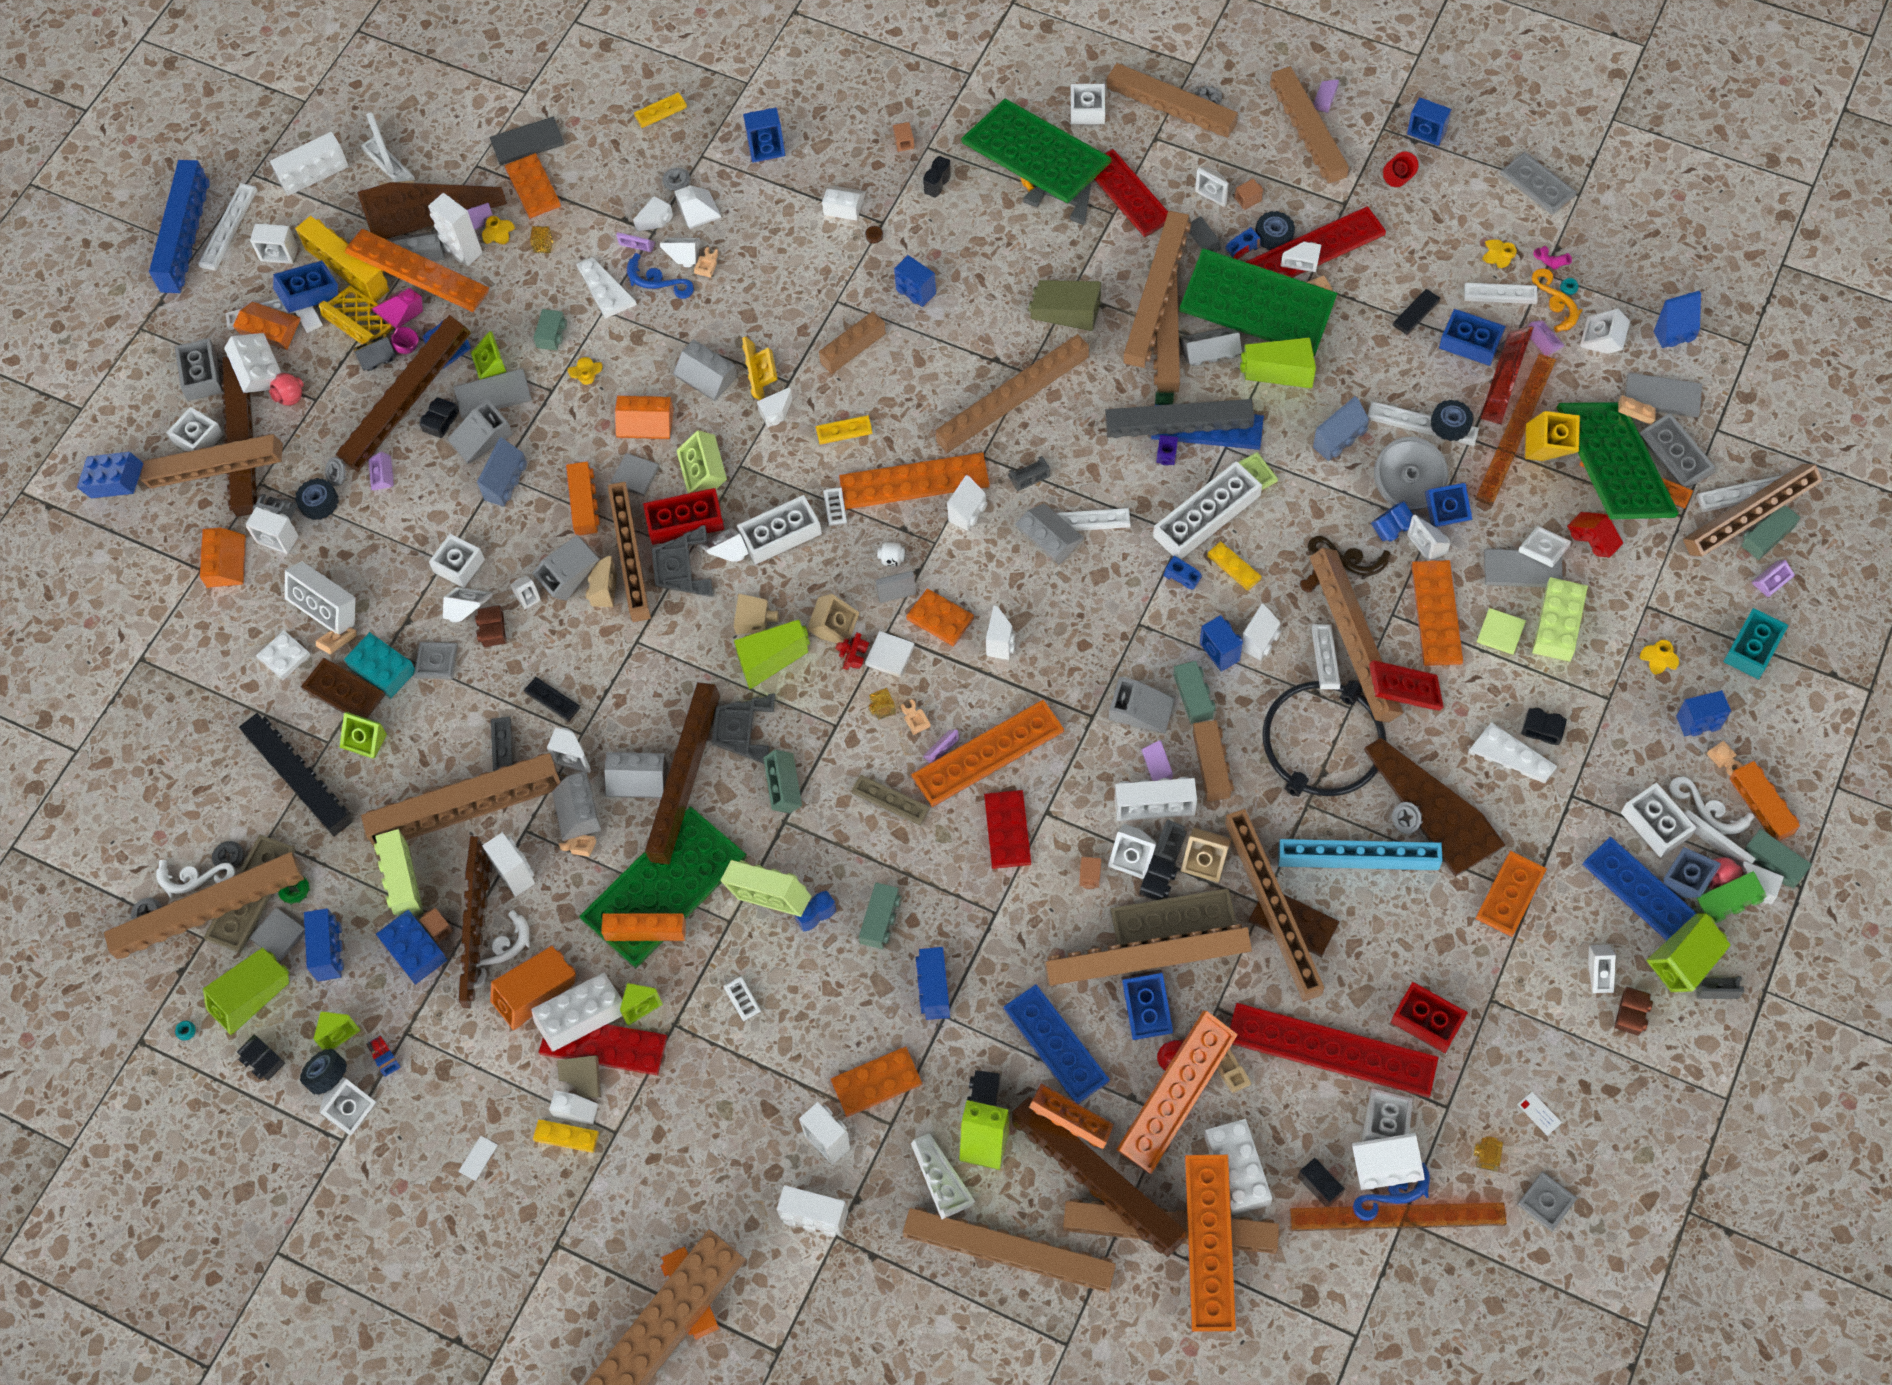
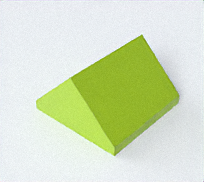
M489 331L471 352L479 380L507 373L493 332Z
M345 712L339 748L374 759L387 733L381 723Z
M627 983L620 1012L629 1026L663 1004L655 988Z
M321 1011L313 1039L322 1050H334L361 1030L347 1014Z

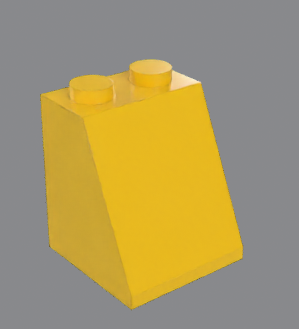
M1544 411L1526 423L1525 459L1545 461L1579 452L1580 416Z

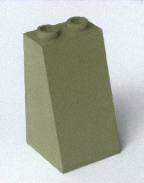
M1039 280L1038 286L1033 289L1032 297L1034 299L1029 302L1028 311L1031 312V319L1093 331L1101 304L1102 282Z

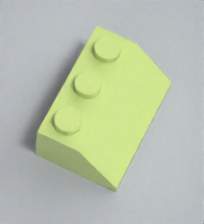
M698 430L676 450L687 493L712 488L717 489L727 480L714 434Z

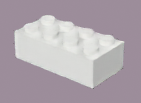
M332 132L270 160L278 181L287 196L349 167L341 146Z
M442 193L428 206L431 212L430 216L435 223L434 227L439 234L438 238L441 240L442 248L447 254L451 253L459 263L462 262L469 266L482 254L469 213L445 193Z
M804 495L737 525L738 532L755 565L822 534L820 523Z
M303 561L285 570V599L334 633L342 634L349 627L355 626V597Z
M1180 777L1173 780L1162 778L1158 781L1140 780L1133 783L1122 781L1119 784H1115L1116 820L1125 821L1195 815L1197 804L1195 778Z
M602 973L531 1010L535 1025L551 1050L555 1051L622 1017L620 1012L622 998L606 974Z
M1246 1119L1206 1129L1204 1138L1210 1155H1228L1231 1216L1270 1206L1272 1196Z

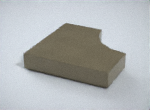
M598 1056L557 1060L559 1081H565L573 1085L578 1096L585 1099L601 1097Z

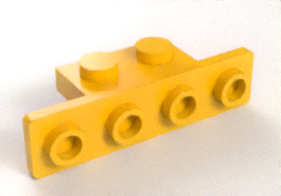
M745 336L742 338V348L746 356L745 364L748 367V379L752 387L751 394L755 399L762 400L765 398L763 387L778 380L773 352L768 347L756 353L754 342Z

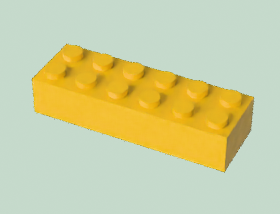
M310 215L295 228L306 251L319 261L323 260L329 269L374 302H377L390 291L387 285L388 281L383 275L384 271L346 254L347 241L343 237L339 238L331 228H326L320 219L316 220Z

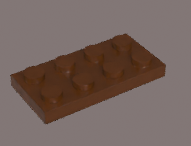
M326 658L321 660L301 686L305 692L342 713L349 712L364 718L370 716L385 696L384 691Z
M1284 895L1308 951L1322 958L1340 921ZM1258 901L1248 922L1273 934Z

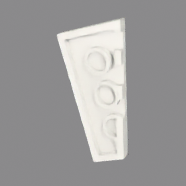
M593 257L576 264L604 318L637 305L636 301Z
M1492 722L1468 752L1474 756L1475 754L1482 756L1484 760L1489 762L1494 761L1502 764L1507 769L1517 770L1522 775L1542 783H1546L1557 768L1555 764Z
M930 1133L914 1139L911 1146L941 1219L971 1207L975 1200Z

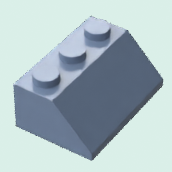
M1356 396L1316 428L1313 448L1328 461L1333 457H1338L1346 446L1350 447L1358 436H1363L1368 430L1369 418Z
M501 437L496 443L477 484L484 501L505 507L507 501L511 499L514 487L519 483L522 471L527 467V461L522 451Z

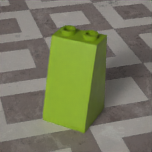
M1310 338L1246 344L1244 352H1241L1242 362H1240V371L1244 373L1245 380L1313 388L1316 365Z
M799 619L734 640L748 688H754L808 653L807 645H810L808 632L805 625L801 626Z
M1707 913L1695 914L1646 961L1670 992H1692L1731 944L1728 942L1725 933L1715 925L1714 919Z
M262 947L203 988L206 1010L232 1035L289 984V971L283 964L280 965L272 952H267Z
M969 1100L966 1101L961 1123L959 1161L1000 1170L1009 1134L1008 1109Z

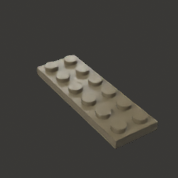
M259 834L238 874L289 852H292L294 855L296 849L293 846ZM272 894L266 895L256 902L245 904L240 909L224 913L219 918H214L203 938L208 942L241 954Z
M1229 888L1110 908L1117 945L1121 944V947H1128L1127 943L1137 941L1146 944L1148 943L1147 940L1161 938L1164 941L1168 940L1167 936L1181 934L1182 937H1188L1187 933L1202 931V934H1205L1208 929L1222 927L1223 931L1227 930V926L1237 925Z

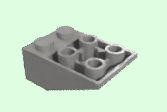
M488 399L471 411L450 435L448 441L469 464L495 447L500 437L507 439L513 434L509 423Z
M576 535L544 558L532 574L552 597L567 601L600 558L579 535Z
M1119 676L1109 710V720L1165 734L1175 699L1139 681Z

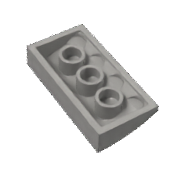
M1671 413L1639 432L1642 439L1681 486L1690 487L1715 473V466Z

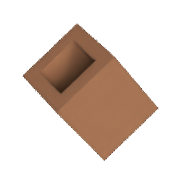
M910 122L893 125L897 151L914 149V138Z
M1254 179L1236 187L1235 199L1244 210L1262 201L1263 188Z
M1081 857L1079 886L1085 889L1099 888L1101 858Z
M436 908L427 911L419 919L436 943H439L453 932L450 925Z

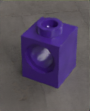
M1160 435L1156 463L1165 466H1175L1178 437Z

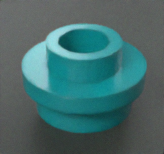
M1566 278L1560 285V290L1566 295L1575 294L1579 288L1577 281L1573 278Z
M182 1021L175 1028L176 1037L182 1041L190 1040L196 1033V1027L191 1021ZM185 1029H189L186 1034H183Z

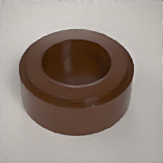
M871 226L865 232L866 240L869 243L876 244L883 239V231L878 226Z

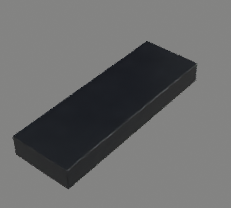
M1425 289L1393 322V326L1408 335L1440 302V297Z
M536 676L524 689L525 694L567 722L580 710V705Z

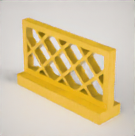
M351 285L329 302L322 301L319 304L323 318L361 344L388 334L395 328L391 324H383L384 319L379 315L370 316V312L373 311L372 308L378 304ZM349 293H353L355 298H346ZM366 302L368 304L367 307H358V303ZM343 303V308L333 307L335 304ZM345 303H355V307H345ZM368 311V316H358V312ZM345 312H355V316L347 317ZM380 320V324L370 325V321ZM358 321H368V325H359ZM380 329V332L376 335L370 332V330Z

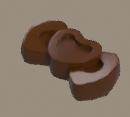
M1314 569L1312 575L1308 576V579L1300 581L1301 589L1307 593H1311L1317 585H1320Z

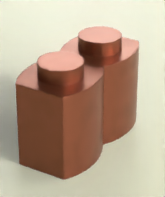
M497 605L478 609V615H475L476 625L479 626V631L476 632L478 642H481L483 647L506 644L505 621L501 606Z
M1626 986L1621 997L1614 1028L1637 1036L1642 1031L1645 1032L1649 1021L1645 1019L1646 1012L1650 1013L1653 1001L1650 1000L1651 994Z

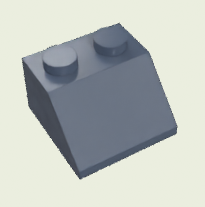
M1683 847L1663 878L1664 884L1680 897H1701L1720 868L1721 863Z

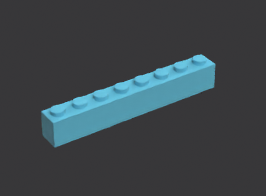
M1280 839L1278 845V867L1439 870L1442 864L1441 843Z

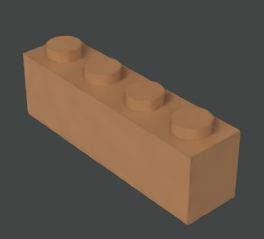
M872 311L819 351L820 363L833 374L886 334L885 322Z
M1217 720L1193 723L1192 732L1206 801L1230 799L1234 786L1232 779L1229 780L1228 778L1230 766L1229 762H1225L1224 758L1226 756L1225 744H1221L1220 738H1223L1222 728L1218 727Z

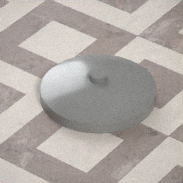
M1403 437L1392 441L1380 452L1374 466V479L1378 491L1391 505L1394 506L1399 502L1405 501L1410 511H1417L1427 508L1425 491L1447 486L1448 467L1442 453L1432 443L1418 437Z

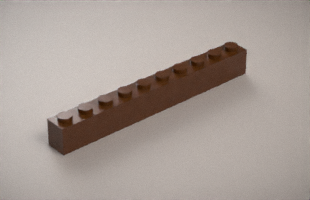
M451 315L444 319L441 326L430 336L427 343L420 348L418 354L408 363L405 370L397 376L392 386L385 391L383 397L373 406L370 413L362 419L361 424L350 434L348 440L340 446L335 455L359 472L465 342L471 332Z
M222 357L223 365H220L224 377L221 380L224 390L222 400L225 405L223 416L226 420L224 431L227 435V439L224 442L228 444L234 441L253 438L251 392L243 393L229 358ZM255 467L226 473L229 480L227 491L230 495V500H228L230 511H233L236 517L251 515L254 511L252 507L257 503Z
M700 682L696 684L646 845L645 853L650 862L670 863L715 716L716 707L719 703L720 694L715 684Z
M1029 1096L1012 1111V1124L1017 1130H1022L1027 1134L1028 1139L1033 1144H1038L1048 1157H1053L1064 1171L1068 1170L1079 1184H1084L1095 1198L1099 1197L1110 1211H1115L1126 1225H1131L1142 1239H1147L1153 1245V1248L1158 1253H1163L1168 1258L1185 1241L1186 1230L1077 1136L1030 1109L1029 1106L1033 1098Z

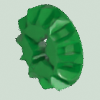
M304 877V880L290 886L297 887L299 893L292 892L289 886L280 889L278 895L284 903L286 902L291 905L293 903H300L302 899L307 898V893L310 891L309 882Z

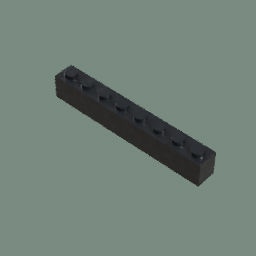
M256 713L240 725L239 729L331 835L335 837L352 823L349 818L351 813L344 805L340 807L337 804L339 799L333 792L329 794L326 791L328 787L321 779L317 781L314 778L317 776L311 767L306 768L303 765L306 762L299 754L295 756L292 753L294 751L293 747L288 742L284 743L281 740L283 736L277 729L272 730L270 728L272 726L270 721L265 716L261 718Z

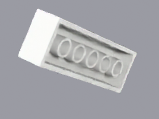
M1236 461L1154 526L1153 537L1172 556L1175 555L1182 559L1261 496L1262 484Z

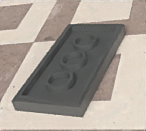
M554 116L490 137L500 166L564 145Z

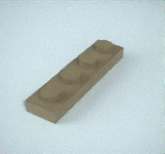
M863 775L859 776L851 790L852 794L920 826L930 810L929 806Z

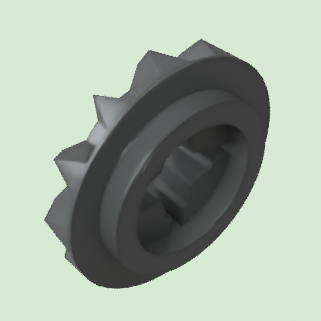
M226 841L219 844L212 853V862L215 866L229 863L236 867L240 865L241 860L244 858L242 847L234 841ZM226 851L232 855L230 856V862L224 859L226 858Z

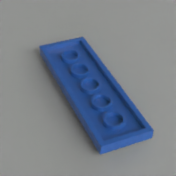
M1254 414L1253 427L1248 429L1237 428L1226 431L1166 433L1151 436V439L1159 440L1160 435L1178 437V442L1260 450L1264 415Z
M1609 837L1582 864L1666 941L1697 914L1612 837Z
M1037 984L1003 1007V1010L1072 1101L1080 1104L1110 1082V1079Z

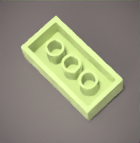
M1552 577L1549 578L1544 593L1532 653L1568 662L1571 661L1576 648L1588 588L1587 585Z
M399 829L377 835V843L374 844L376 854L380 855L381 861H378L379 869L385 876L382 879L384 889L389 894V896H386L388 907L392 908L393 914H397L398 917L408 909L413 916L424 914L408 843Z
M731 860L720 880L738 900L800 917L811 898V895L806 890L807 888L798 881V877L794 874L787 873L786 875L776 869L767 870L760 865L752 866L742 860L740 862Z

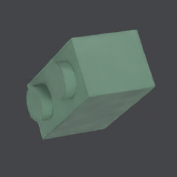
M542 309L533 337L537 348L558 350V346L563 340V329L565 330L567 327V319H565L562 311Z

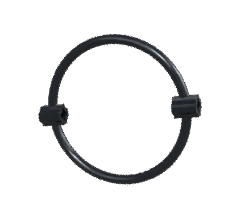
M1349 680L1346 686L1341 684L1340 689H1331L1342 692L1339 698L1347 705L1354 706L1356 701H1358L1372 717L1377 728L1378 739L1382 738L1386 741L1383 722L1375 720L1367 699L1361 695L1363 688L1359 682ZM1319 681L1305 682L1286 690L1270 706L1264 719L1262 738L1264 750L1271 766L1287 782L1284 789L1288 794L1299 797L1303 791L1317 796H1340L1356 791L1367 784L1378 772L1374 764L1358 781L1348 786L1333 789L1307 785L1309 779L1301 772L1294 771L1292 776L1286 772L1275 757L1271 746L1270 728L1273 717L1288 698L1305 690L1320 689Z

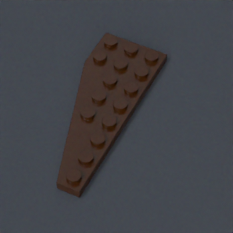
M389 182L357 192L370 232L384 239L433 226L435 223L430 216L431 212L428 206L442 193H445L466 210L489 203L490 209L507 204L502 187Z
M1379 738L1364 748L1365 753L1402 803L1412 802V804L1419 807L1418 809L1422 813L1421 821L1423 822L1420 824V829L1430 842L1441 843L1442 859L1455 877L1505 847L1502 839L1479 810L1385 740Z
M470 836L465 880H468V891H464L467 910L463 912L462 944H464L465 955H461L464 974L460 976L459 1003L462 1008L471 1009V1003L475 1001V989L473 988L474 983L478 980L476 966L480 963V952L478 951L479 945L483 943L481 928L485 926V915L483 913L488 905L486 891L490 889V879H488L489 872H492V863L482 846L484 844L481 843L478 836Z

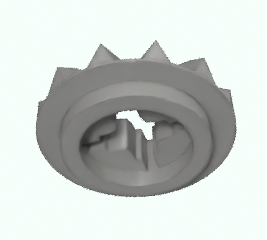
M1206 85L1203 88L1199 87L1198 91L1195 92V95L1216 104L1221 103L1222 92L1219 91V88H1214L1213 85L1211 87ZM1206 93L1211 96V100L1206 96Z
M682 168L670 169L663 176V184L670 192L689 186V173Z
M338 457L330 458L325 468L326 479L332 486L342 485L343 480L346 479V464L343 463V459Z
M1412 802L1398 804L1392 815L1395 827L1405 834L1419 830L1420 824L1423 823L1419 807L1412 804ZM1407 814L1411 816L1413 815L1412 819L1410 820H1402V818H1405Z
M154 898L139 900L131 910V919L142 916L148 909L152 912L161 908V903Z

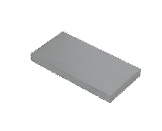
M1523 152L1502 169L1500 175L1551 215L1556 213L1577 194L1573 188L1526 152Z
M523 368L454 387L462 419L466 418L474 408L488 399L497 410L532 400Z
M1628 373L1626 397L1651 405L1656 408L1655 411L1699 417L1702 393L1701 383Z
M1484 550L1485 585L1546 587L1550 577L1563 580L1562 558L1553 567H1550L1518 552L1519 550Z

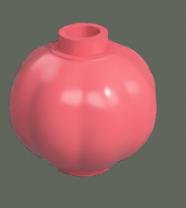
M280 373L276 376V379L271 381L269 393L276 403L279 402L282 405L292 406L299 402L302 396V387L304 386L299 377L296 378L289 373Z
M1727 857L1713 859L1721 863V866L1708 887L1714 890L1742 877L1743 870L1741 866Z

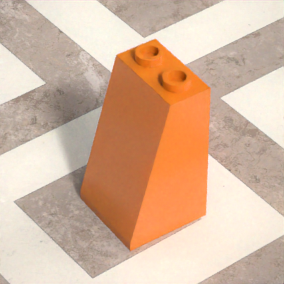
M550 946L491 982L490 1002L514 1031L533 1017L532 1008L564 993L575 984L576 972L571 965L564 961L562 953L559 950L556 951L553 946Z

